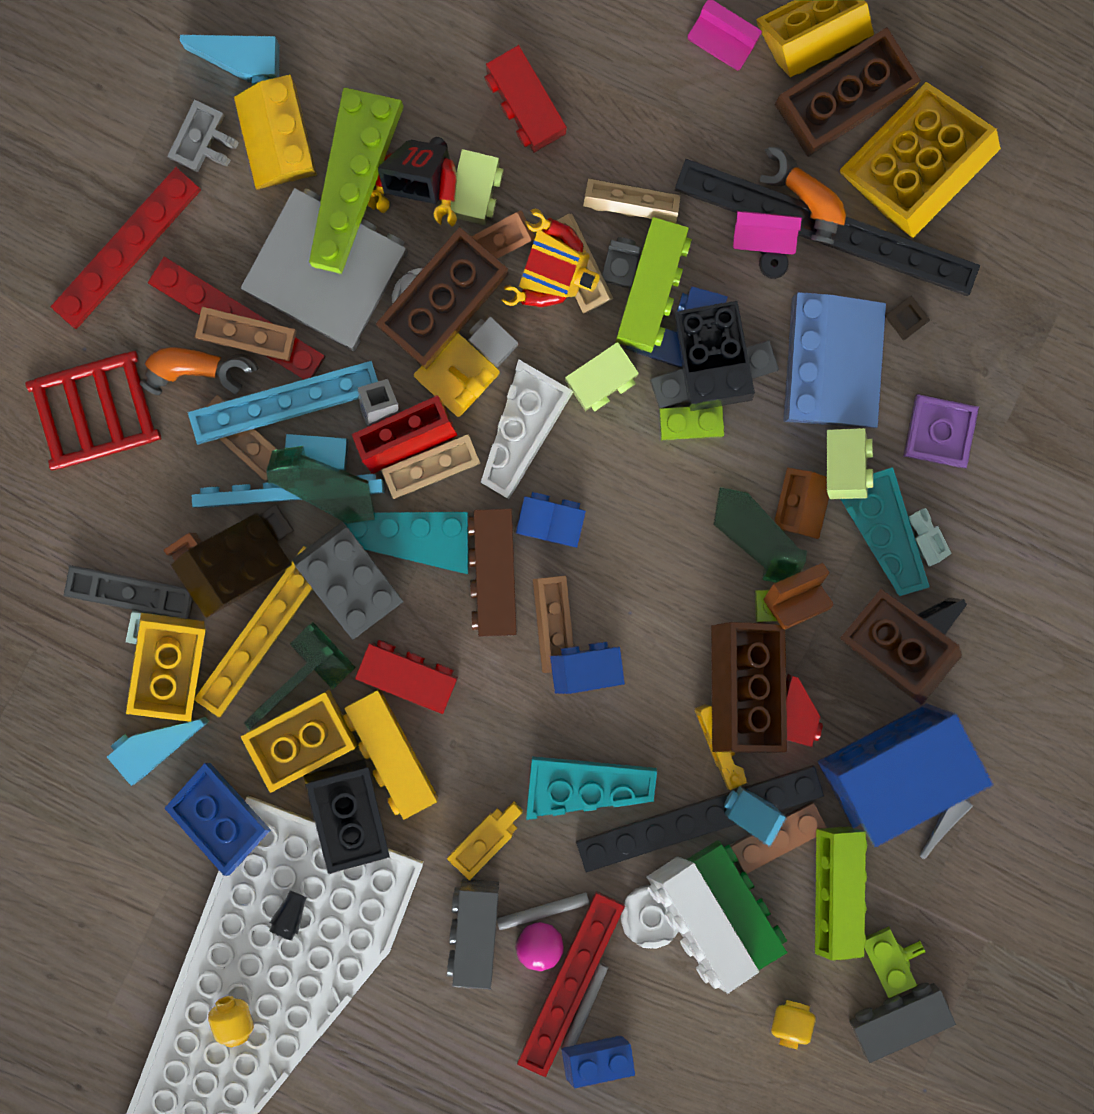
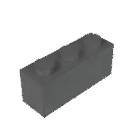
M935 983L919 984L912 989V993L903 997L896 995L888 998L883 1002V1006L874 1010L872 1008L863 1009L855 1014V1018L849 1020L863 1054L869 1063L956 1025L942 991Z

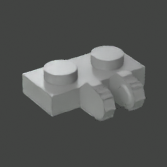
M194 99L167 157L196 172H199L205 157L227 167L231 160L226 155L210 149V146L214 139L234 149L237 148L239 142L218 131L225 117L222 112Z

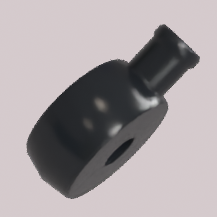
M760 252L762 256L759 260V268L764 276L776 279L782 277L787 272L789 262L785 254ZM772 261L777 263L776 267L771 265Z

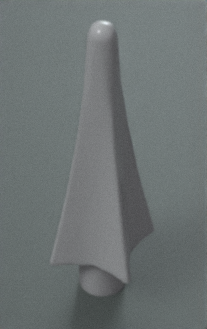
M970 798L941 813L931 836L920 853L922 859L929 855L943 836L973 807L969 801Z

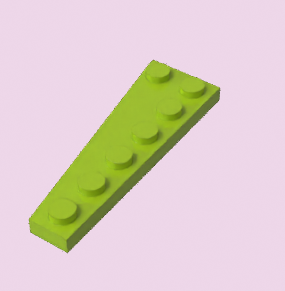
M349 88L343 89L309 258L312 267L342 274L379 175L378 167L384 162L404 105L401 100Z

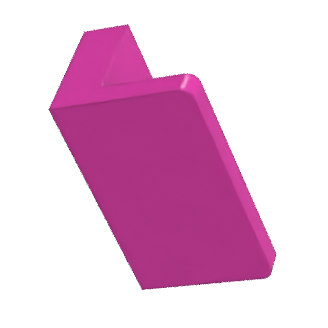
M707 0L687 39L739 71L758 42L762 31L714 0Z
M737 211L733 248L793 255L796 253L798 231L801 228L802 218L800 216Z

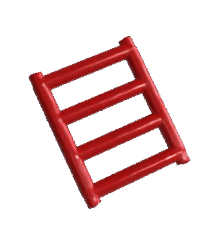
M136 351L122 353L25 382L28 392H33L52 458L48 460L51 471L161 440L162 437L159 430L154 429L144 391L140 385L141 381L135 362H138ZM119 367L124 368L142 433L125 438L105 371ZM91 375L94 377L112 439L111 442L97 446L93 444L75 382L77 379ZM60 384L64 386L82 449L65 455L45 391L46 388Z

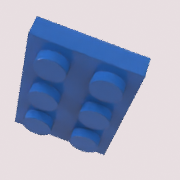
M204 763L164 808L223 876L231 875L271 830L211 763Z

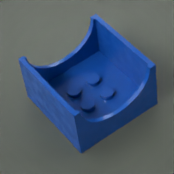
M928 703L817 761L852 828L862 824L875 847L993 785L957 715Z

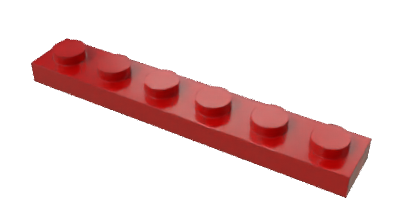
M175 167L50 307L68 324L77 329L198 195L201 189Z
M166 257L162 258L148 281V284L200 315L202 307L271 323ZM295 337L289 361L266 357L304 380L314 377L326 356Z
M597 891L595 892L517 1060V1065L546 1078L624 910L625 905Z

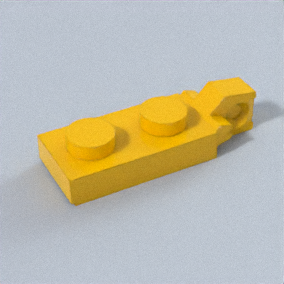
M704 704L695 708L696 710L694 711L727 789L732 790L746 784L744 769L733 762L732 756L735 753L712 752V706Z
M513 802L503 813L498 808L493 813L490 812L447 857V860L468 880H471L512 838L514 831L517 829L513 822L523 813V809Z

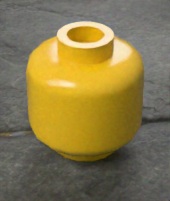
M233 996L220 998L216 1001V1006L208 1014V1021L214 1039L220 1044H225L227 1047L241 1045L249 1039V1035L254 1029L248 1004L242 999H234Z
M786 1000L785 1005L782 1004L776 1008L771 1032L775 1037L780 1038L779 1045L797 1050L799 1044L805 1045L810 1043L816 1017L810 1012V1006Z

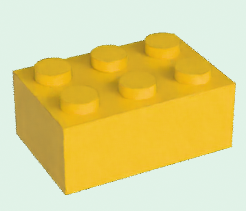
M141 613L126 714L191 722L206 630L205 621Z
M330 689L241 736L270 793L358 746L353 733L345 723L343 714Z

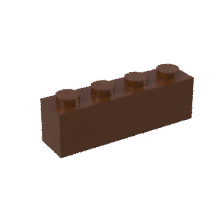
M512 509L474 510V517H468L469 536H475V548H469L470 567H476V580H470L471 599L477 598V611H472V630H478V637L517 635Z

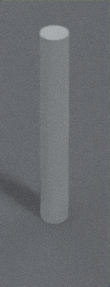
M587 892L499 917L497 918L499 930H504L586 906L590 902Z
M599 962L561 1048L577 1044L609 968L607 965Z

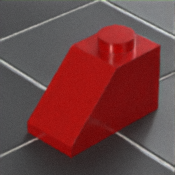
M788 674L786 679L787 740L812 747L814 740L818 741L821 736L823 723L819 722L820 715L799 678Z

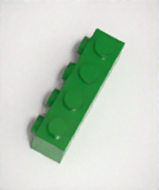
M717 840L687 858L688 861L696 865L758 971L787 954L786 949L782 945L787 942L786 937L778 925L774 927L770 925L766 918L771 915L762 898L756 901L750 890L755 887L745 871L739 874L734 865L738 858L729 844L723 847L720 841Z

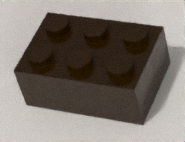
M258 512L188 549L171 564L205 618L210 617L272 581L292 565Z

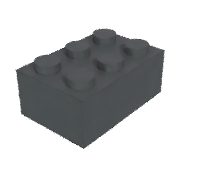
M344 522L338 524L292 559L295 567L352 640L403 603L399 594Z
M462 879L460 888L455 887L452 913H458V918L452 919L449 944L455 945V950H450L447 976L453 977L452 987L491 990L499 881Z

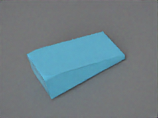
M286 434L284 455L288 460L284 465L346 471L349 440L345 438Z

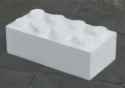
M677 856L646 876L651 883L648 887L650 894L657 903L661 902L666 908L667 912L664 913L667 922L673 930L678 929L683 939L680 940V943L690 957L693 955L699 963L696 970L706 984L709 982L714 989L720 988L724 992L730 993L759 973L693 862Z

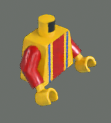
M532 209L531 213L539 216L540 221L536 224L525 221L527 227L537 233L519 287L523 288V290L519 292L514 286L506 285L503 289L513 290L515 296L512 300H501L509 306H514L520 301L522 305L547 307L561 304L567 297H575L579 287L593 292L598 285L600 275L586 269L590 254L583 250V242L573 228L552 218L546 220L539 209Z

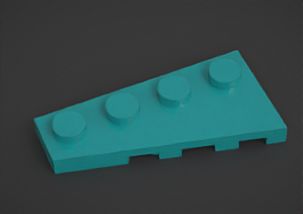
M892 467L873 473V488H868V498L840 500L899 596L930 588L894 469Z
M468 512L342 513V522L345 523L364 550L469 574Z
M532 756L526 820L551 814L552 816L564 815L566 812L584 810V812L592 811L606 806L620 807L654 802L657 768Z

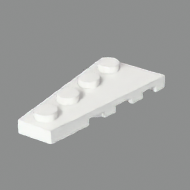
M519 359L515 369L512 385H510L507 395L508 399L503 416L501 415L498 424L499 429L495 442L492 444L481 480L482 484L507 499H510L573 394L571 389Z

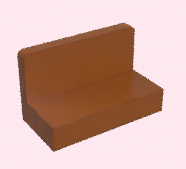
M787 468L773 528L819 539L829 500L827 477L811 471Z
M823 563L774 583L763 599L783 629L790 628L833 607L832 600L821 586L830 573Z

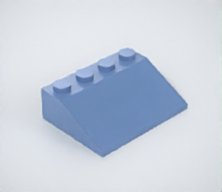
M797 292L792 297L784 422L878 428L886 303L829 294Z

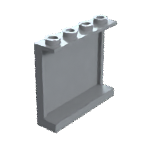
M294 188L245 278L241 289L246 294L355 352L361 342L359 338L402 258L408 255L407 249L403 247L405 242L390 233L385 237L375 232L377 227L369 221L362 219L342 274L314 268L311 266L309 258L322 197L307 188L303 192Z

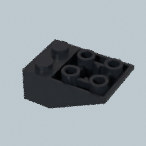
M738 300L675 311L690 411L752 401L755 391Z

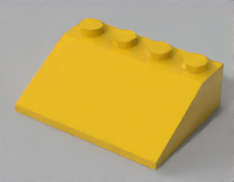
M925 82L839 171L891 223L914 238L1000 150L997 129L928 82Z

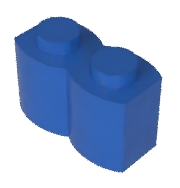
M535 492L531 493V497L524 496L516 534L577 548L586 512L579 509L581 503L562 499L561 505L549 502L550 496Z

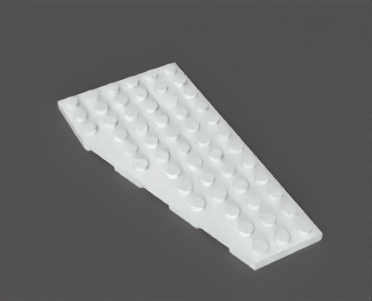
M248 795L245 802L271 830L231 875L223 876L218 871L126 1114L259 1113L372 972L389 954L424 861L388 848L389 858L328 874L314 820ZM290 890L307 897L299 934H295L292 941L269 932L272 925L269 922L286 899ZM226 996H233L234 999H242L247 1002L254 1023V1029L249 1035V1039L235 1047H227L225 1044L218 1043L214 1039L208 1021V1014L216 1006V1001Z

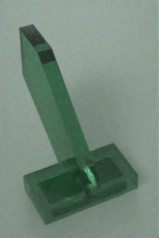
M304 446L272 450L266 470L269 484H276L346 524L375 519L369 482L367 480L307 457Z
M719 488L713 525L764 567L762 580L777 583L800 573L806 563L807 550L799 549L747 492Z
M314 622L308 625L290 643L307 663L244 722L250 730L274 710L314 671L333 690L356 668Z

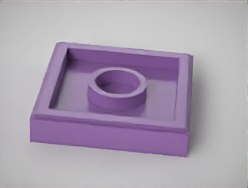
M915 395L903 456L967 468L979 407Z

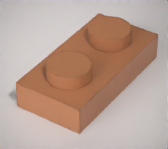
M522 210L471 236L496 259L535 239L534 233L526 225L525 221L527 220Z

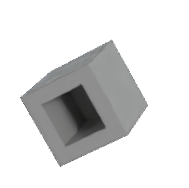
M491 316L486 321L480 319L469 331L472 335L469 338L470 344L496 368L518 347V342Z
M388 379L358 387L360 410L367 427L399 413L398 402Z

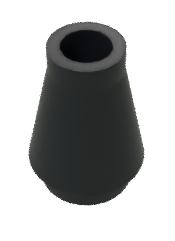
M290 890L286 899L269 923L272 925L269 932L292 941L294 935L299 934L307 897Z

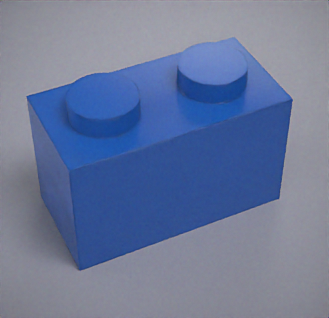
M597 642L589 644L590 650L580 651L579 646L561 648V654L550 656L555 693L571 694L624 685L620 647H608V642Z
M621 1035L561 1048L565 1077L574 1089L635 1076L631 1044Z

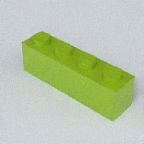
M652 217L615 343L618 342L619 344L647 352H652L654 345H661L666 329L660 327L663 315L669 317L674 298L669 297L672 285L678 287L683 268L678 267L681 256L687 257L692 239L686 237L689 227Z
M852 827L816 829L815 954L832 961L864 957V946L866 944V831Z

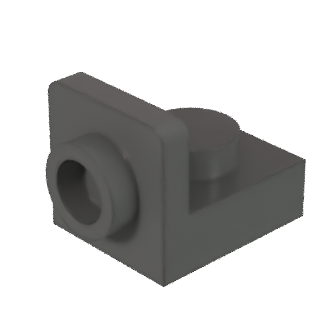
M618 237L617 241L610 240L602 273L606 283L631 289L641 247L635 246L636 242L634 240Z

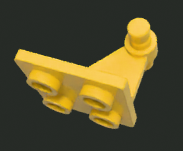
M458 333L427 370L421 366L414 373V378L434 396L438 395L442 403L455 416L461 417L499 376L500 371Z

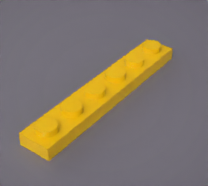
M303 546L298 554L304 551L307 547ZM293 561L292 565L282 575L194 698L196 702L219 718L226 711L312 591V587L295 567Z

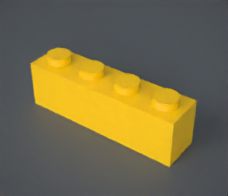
M378 689L347 705L344 708L347 714L343 715L345 723L351 732L356 730L361 739V742L358 743L359 749L366 760L371 758L376 769L373 770V775L380 787L386 786L391 796L387 800L394 814L398 815L400 813L403 820L437 803L439 798L382 690Z

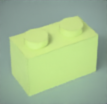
M462 149L456 172L455 201L451 202L450 207L456 214L457 219L485 225L487 217L493 218L497 199H493L492 194L494 186L500 187L504 172L503 168H499V158Z
M617 342L566 376L565 382L573 391L584 410L587 411L592 407L595 412L610 402L607 396L616 390L622 394L636 384L633 379L639 373Z
M865 428L827 430V492L829 499L868 498V488H873L874 485L873 469H867V458H873V439H867Z

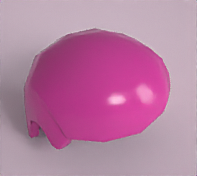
M538 922L528 925L522 930L515 942V950L518 960L527 969L541 972L554 967L559 962L563 954L564 944L562 935L553 925Z

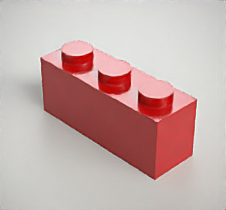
M519 45L486 64L487 75L484 76L485 81L492 93L498 91L504 101L500 103V106L507 119L511 120L514 118L519 129L516 130V133L524 147L530 146L533 153L566 135L567 127Z
M438 395L351 434L362 462L372 474L458 436L447 409Z
M378 640L377 644L369 643L355 677L356 680L440 714L444 713L458 679L457 676L452 675L454 669L439 663L436 664L435 668L423 663L424 657L409 651L406 656L394 651L395 645L382 640Z

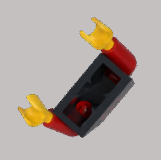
M434 137L429 143L408 140L395 152L385 156L384 162L378 167L379 175L375 183L377 187L376 190L372 191L368 202L370 208L373 210L377 208L381 213H385L389 209L390 201L384 196V193L437 204L439 200H442L441 205L437 206L434 210L435 220L441 226L443 216L448 214L449 225L452 227L456 224L457 216L450 208L451 202L455 201L456 169L454 162L450 160L447 143L442 138Z

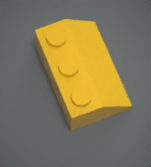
M793 0L756 19L757 25L762 31V35L777 64L790 78L804 73L808 68L824 60H829L852 46L859 45L863 40L874 35L868 4L865 0Z
M291 74L260 81L234 97L256 190L317 175L296 85Z

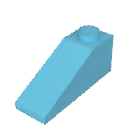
M180 35V42L187 51L247 82H252V85L260 81L279 77L280 45L275 36Z
M206 717L191 720V722L186 721L137 733L130 738L125 734L111 745L114 751L107 758L132 786L191 738L209 720Z
M739 786L737 792L732 790L724 803V807L727 808L725 815L730 820L768 846H771L786 818L772 803Z

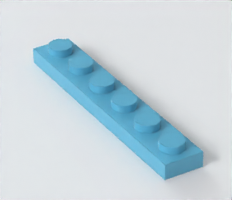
M372 361L190 411L188 416L198 445L359 399L358 387L378 382Z
M376 474L357 475V481L345 482V477L326 478V484L316 485L313 484V479L295 480V486L282 487V482L263 483V489L251 490L250 484L232 485V491L219 492V487L200 488V494L191 495L192 507L206 508L385 493L384 480H376Z

